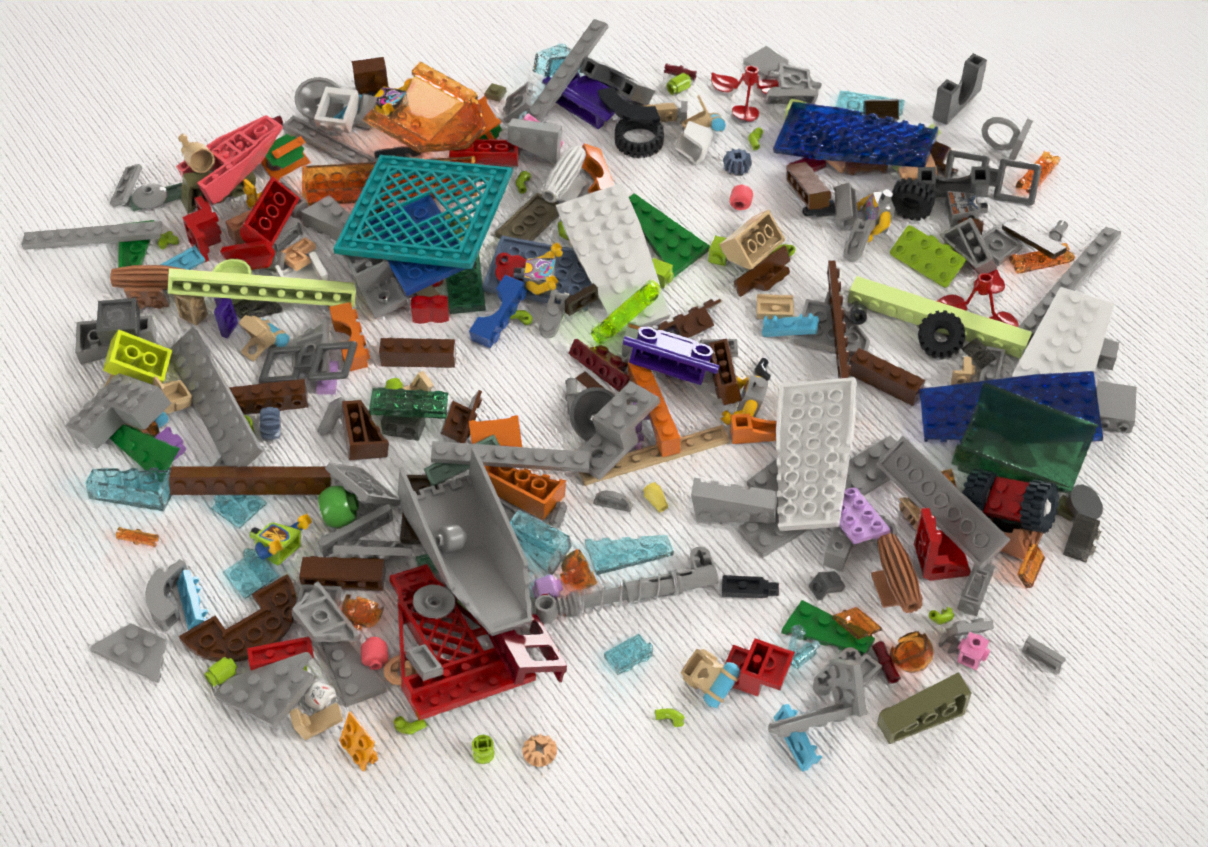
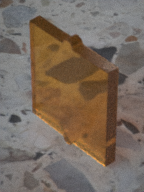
M858 607L843 610V612L833 616L836 622L858 640L867 636L871 637L872 634L882 630L880 625Z

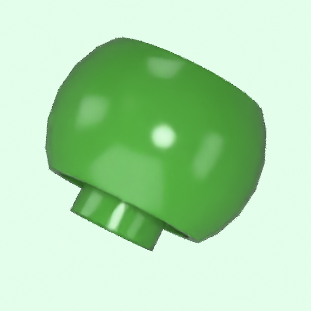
M342 485L330 486L318 496L319 508L323 520L328 527L340 529L354 522L357 518L356 510H359L357 497L354 493L345 490Z

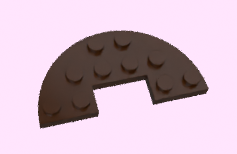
M286 574L253 593L252 597L260 608L255 613L227 629L224 628L215 615L178 636L181 643L195 655L210 661L218 662L223 657H226L227 659L231 658L234 662L248 660L247 648L279 642L289 631L294 621L292 608L297 604V597L291 578Z

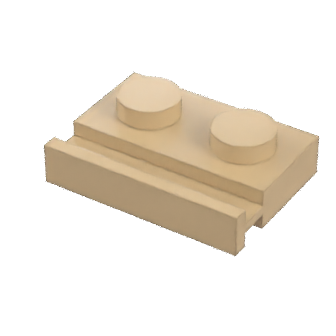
M757 294V318L764 319V316H767V319H773V316H777L778 319L793 317V295Z

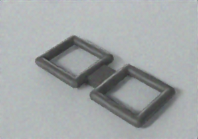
M950 150L943 178L951 177L954 157L982 162L981 166H988L990 158L986 155ZM1001 159L999 169L989 168V186L995 187L994 199L1034 205L1042 169L1041 165ZM1006 166L1034 171L1029 198L1001 193Z
M357 342L322 343L317 345L315 352H307L308 347L306 345L270 348L258 382L263 384L299 380L301 372H309L307 377L309 381L346 379L356 352ZM348 349L341 372L317 373L323 351ZM299 353L292 375L268 377L275 355Z

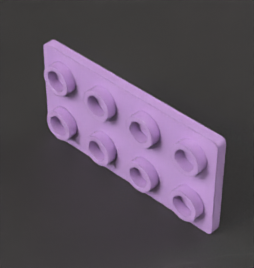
M856 487L845 490L839 527L853 544L873 538L878 540L880 536L890 533V528Z

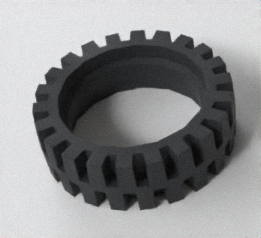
M620 119L615 126L614 138L616 147L621 153L624 152L626 156L630 154L632 158L634 155H637V158H640L641 155H643V158H647V154L653 156L654 153H658L664 144V127L661 125V122L645 124L638 123L639 121ZM633 129H645L652 132L655 137L650 141L637 143L629 141L623 135Z

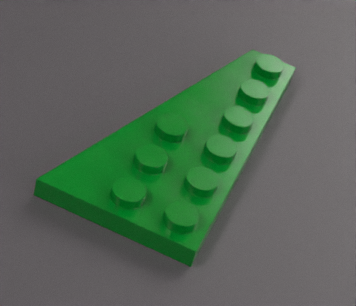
M635 193L629 196L646 241L663 262L673 265L672 273H674V277L709 252L710 245Z

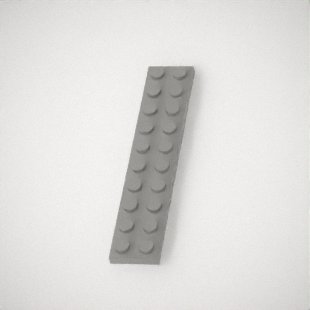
M192 327L170 348L172 350L170 359L183 384L192 395V401L225 465L248 466L263 452V449L200 333Z
M891 435L849 460L845 490L856 487L865 496L891 480L876 465L897 442ZM777 513L776 522H746L738 527V532L764 558L810 529L780 531Z

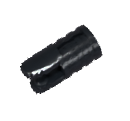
M830 199L828 207H823L820 210H809L805 206L801 210L803 216L816 215L820 217L835 215V203L833 199Z
M857 301L852 302L850 306V319L854 324L861 325L867 320V307L863 304H858Z

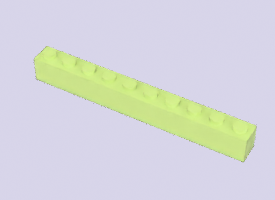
M170 268L168 277V294L328 306L351 302L352 307L355 306L356 287L353 282Z
M856 276L849 290L848 303L852 304V302L857 301L858 304H863L869 310L918 326L922 324L924 317H928L929 313L935 314V311L938 310L939 312L946 310L950 314L952 312L964 324L965 341L983 347L990 346L1004 349L1005 354L1017 358L1022 357L1023 351L1029 345L1032 335L1031 331ZM946 329L937 330V332L949 335Z

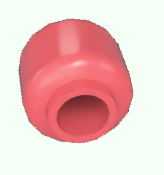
M746 185L735 186L731 191L729 199L731 206L736 210L748 209L753 200L752 189Z
M370 637L362 643L360 650L363 665L369 666L372 670H378L388 662V646L384 640L379 637Z

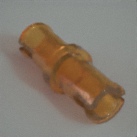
M118 527L117 531L120 532H116L117 540L130 541L134 545H139L140 543L156 547L157 543L155 542L159 541L158 534L142 532L141 529L131 530Z

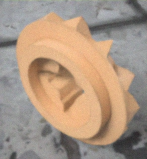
M400 655L389 659L384 666L385 679L392 686L395 684L401 687V676L398 675ZM405 661V676L416 674L417 671L410 661Z
M541 733L537 736L531 735L524 742L522 748L523 757L530 765L536 767L546 766L556 758V743L549 735L543 736ZM536 744L541 748L544 747V755L536 751Z

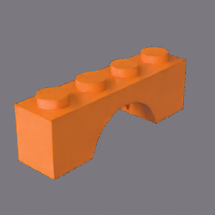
M584 143L582 148L585 150L586 156L581 168L588 172L594 180V183L588 189L589 194L613 186L614 183L601 149Z
M351 302L330 306L329 310L334 331L350 336L348 341L357 342L350 371L367 368V360L370 359L368 348L364 349L366 341L364 335H360L362 332L360 321L356 322V319H358L356 308L352 309ZM341 349L343 362H345L348 349Z

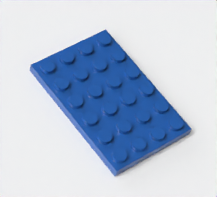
M431 195L402 207L416 224L441 213ZM397 209V210H395V211H393V212H391V213H392L393 215H396V214L400 213L401 211H400L399 209ZM386 214L384 216H381L380 218L383 221L389 218L390 216ZM402 216L397 220L398 222H401L403 220H406L407 218L405 216ZM375 219L368 223L372 226L378 223V220ZM438 219L431 222L433 226L441 223ZM391 221L385 225L390 227L395 225V222ZM407 223V224L403 225L402 227H403L404 229H407V228L411 227L412 224H411V223ZM426 224L420 227V230L423 231L430 227ZM380 226L374 230L377 233L381 230H384V228ZM443 226L436 230L440 233L447 229ZM396 228L391 232L394 235L400 232L401 230L399 228ZM415 229L409 232L408 234L412 236L417 234L418 232ZM433 231L425 234L427 238L435 235ZM385 233L379 237L383 240L390 235ZM449 233L442 237L446 240L453 236ZM402 235L398 237L397 240L401 241L406 239L407 237L405 235ZM422 237L414 239L415 243L424 240ZM439 238L431 241L433 245L441 242ZM456 240L448 243L450 247L458 244ZM387 260L406 296L414 294L465 269Z

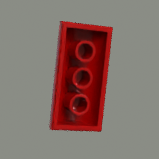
M452 139L449 150L450 162L519 167L520 147L507 142V140L476 139L472 142L471 139Z
M272 176L240 228L242 239L246 243L268 240L270 245L273 246L300 198Z

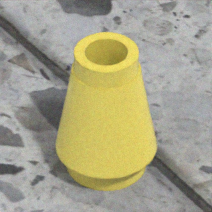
M656 482L648 484L643 489L644 497L659 513L669 507L661 486L657 485Z

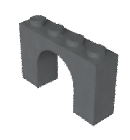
M973 53L964 62L959 84L946 79L938 87L933 119L947 125L981 91L987 59Z
M586 57L579 71L592 79L618 89V93L624 97L644 105H649L655 93V90L604 62L590 57Z
M971 166V173L961 178H942L936 175V167H918V182L922 183L924 181L926 186L930 185L931 190L935 191L934 195L936 197H946L947 191L974 193L976 197H988L989 166Z

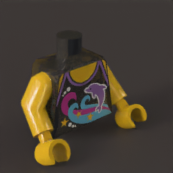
M412 78L407 79L400 88L384 86L377 93L370 91L368 95L377 97L374 110L375 116L378 119L384 118L393 123L409 105L408 92L412 91L413 86L416 85Z

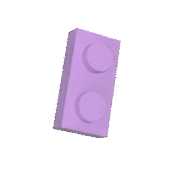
M329 361L330 372H339V361ZM338 379L317 381V394H336Z

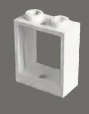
M325 87L314 118L317 127L323 131L350 133L361 102L357 90ZM330 102L348 104L343 119L325 117Z

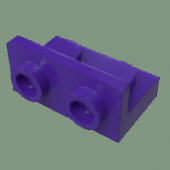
M213 297L216 304L214 316L221 337L228 339L238 325L231 298Z

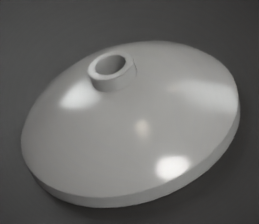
M309 78L303 81L295 91L294 101L296 108L304 117L314 121L319 107L317 105L320 104L325 87H341L328 78ZM330 102L325 117L333 118L343 109L344 104Z

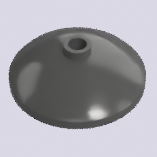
M592 387L581 391L573 399L569 410V418L572 428L579 437L588 441L596 434L591 416H595L616 396L615 394L604 388Z

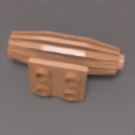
M132 265L112 269L110 280L113 287L124 289L127 298H136L140 309L145 307L161 309L169 307V302L163 290H168L169 268L186 269L166 265Z
M889 533L880 536L877 544L883 570L871 572V577L882 607L888 608L899 605L905 613L916 612L923 606V597L909 555L896 535Z

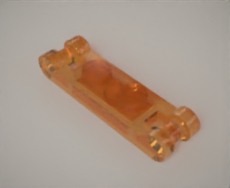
M1044 150L1041 157L1034 163L1040 164L1042 167L1038 187L1061 160L1060 156H1054L1047 150ZM1028 170L1017 181L1016 188L1024 189L1029 194L1034 171Z
M1062 243L1063 246L1067 247L1066 253L1055 259L1040 251L1022 255L1013 254L1009 257V261L1014 265L1015 272L1021 274L1070 263L1075 259L1073 252L1069 251L1070 247L1068 244Z

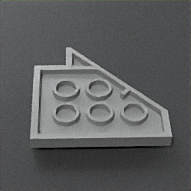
M827 291L824 302L806 299L802 311L803 317H808L809 313H812L813 316H818L817 334L795 335L793 343L835 352L829 292ZM844 309L845 314L842 321L846 322V333H844V336L848 338L846 350H849L850 356H853L858 348L868 351L870 346L869 338L858 325L851 321L850 315Z
M304 652L230 677L216 691L214 697L218 701L276 730L316 679L312 673L303 670L312 657L308 652Z

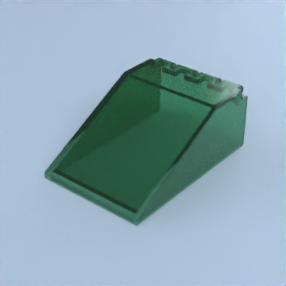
M983 383L978 404L967 426L966 434H964L961 443L956 445L951 464L957 466L958 471L970 475L971 470L976 468L996 472L998 477L1027 483L1032 482V480L1055 483L1059 492L1071 494L1098 425L991 384Z

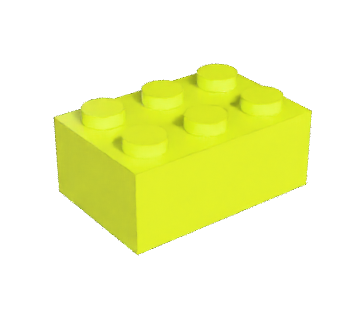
M118 330L111 339L102 371L113 375L120 373L152 385L154 377L157 376L161 383H163L172 350Z

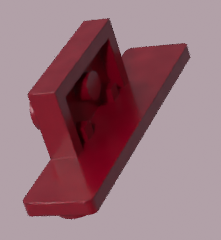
M579 339L573 340L569 350L570 356L619 392L628 384L630 377L623 372L628 364L622 361L621 357L611 353L606 346L588 347Z

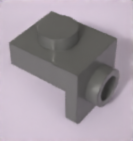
M835 571L818 572L809 584V588L817 600H823L827 593L842 592L846 587L841 577Z

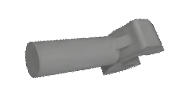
M944 632L940 637L939 647L949 642L952 645H950L947 653H955L958 651L960 644L958 640L961 636L948 637L947 633Z

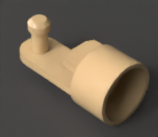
M186 134L179 135L178 140L183 144L180 151L184 156L185 162L196 173L208 172L215 162L213 153L198 141L189 142Z

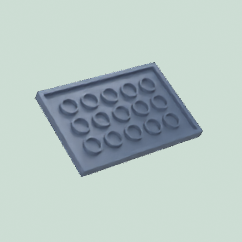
M501 236L482 285V291L497 294L496 288L500 281L495 275L497 267L495 259L498 254L504 252L511 256L519 255L527 260L528 258H536L551 251L552 245ZM562 247V256H555L554 276L558 280L555 290L562 294L564 292L569 293L571 296L592 283L589 281L573 249ZM526 290L525 299L548 303L549 295H535ZM556 299L555 303L561 304V301ZM589 305L581 310L588 311Z

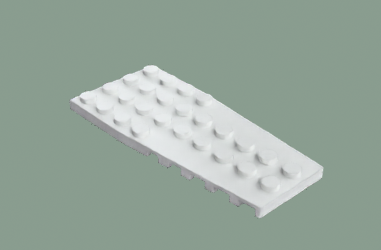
M623 183L556 205L573 251L585 270L589 281L598 287V297L602 302L604 310L609 315L618 336L625 334L628 323L647 327L669 319L670 314L640 222Z
M1060 287L1012 374L994 416V421L1060 443L1064 442L1066 445L1069 444L1089 394L1115 304Z
M855 377L780 384L776 424V450L778 453V458H776L778 468L777 513L780 531L839 527L855 425L857 387Z

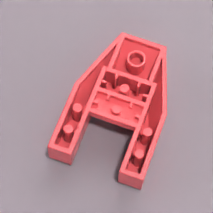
M265 115L216 138L206 145L215 158L214 165L210 170H216L197 182L205 198L213 205L221 202L264 159L281 132L282 125L268 115ZM185 160L176 166L181 176L185 173L194 172Z

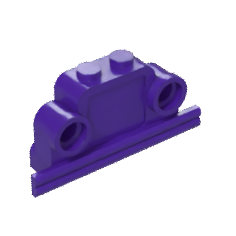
M578 72L556 102V104L598 130L604 126V122L615 114L602 104L597 95V90L610 87L587 75L580 77ZM547 76L546 79L542 80V83L547 85L551 77Z
M641 327L638 330L637 339L625 336L622 342L623 345L633 347L629 363L698 385H702L706 371L717 374L720 366L709 362L713 350L708 345L698 344L695 340L663 330L656 331L651 327Z

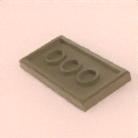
M536 193L494 232L495 237L500 239L501 236L533 241L559 216L556 209L558 203H549L545 201L541 194Z

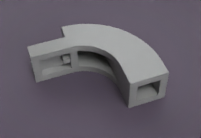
M181 559L175 564L170 565L165 572L158 568L146 586L145 599L151 617L164 632L181 619L177 607L167 600L169 593L177 585L176 582L182 571L188 570L186 563Z

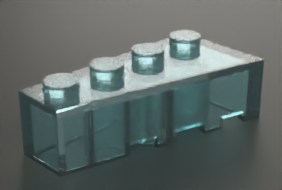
M168 467V470L150 468L147 471H138V468H130L126 471H119V468L92 469L85 482L88 497L98 501L164 512L172 497L169 488L171 467Z

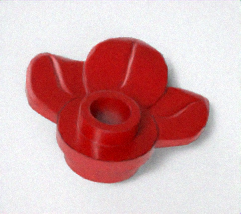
M504 252L498 254L495 259L497 265L495 275L497 279L501 282L504 275L513 278L514 268H525L526 259L519 255L511 256Z

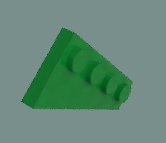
M155 220L140 221V222H151V221H155ZM151 239L119 242L118 268L142 265Z
M125 423L109 438L158 481L164 479L180 450L177 446H172L168 442L154 438V436L145 434L141 430Z
M801 600L781 630V634H793L799 636L798 638L807 641V639L819 642L823 646L831 645L838 647V650L841 651L845 648H854L860 653V656H863L865 653L867 654L875 642V637L804 600Z

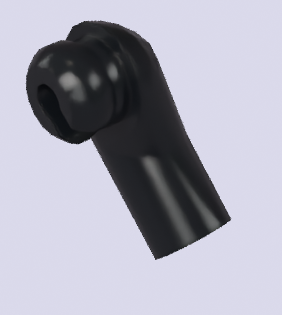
M766 358L760 359L754 369V374L769 381L771 375L767 373L766 367L769 361Z

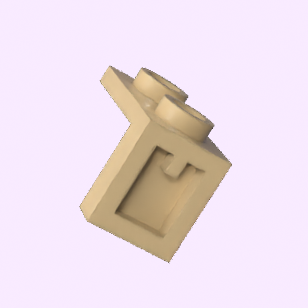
M337 703L309 717L306 713L302 714L298 708L289 712L293 728L304 740L343 721L340 706Z

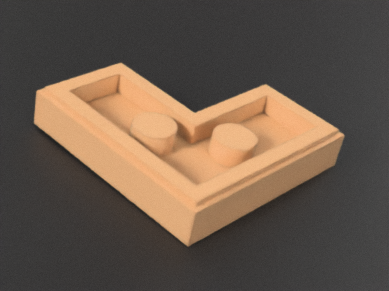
M306 237L281 251L286 253L284 263L295 271L300 270L311 263L310 258L306 254L316 249V245Z

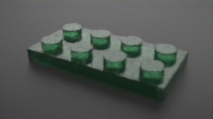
M478 254L472 269H464L446 278L450 314L486 311L480 257Z
M383 387L372 388L369 415L446 419L449 392L424 391L420 389L405 390L402 388L386 389Z

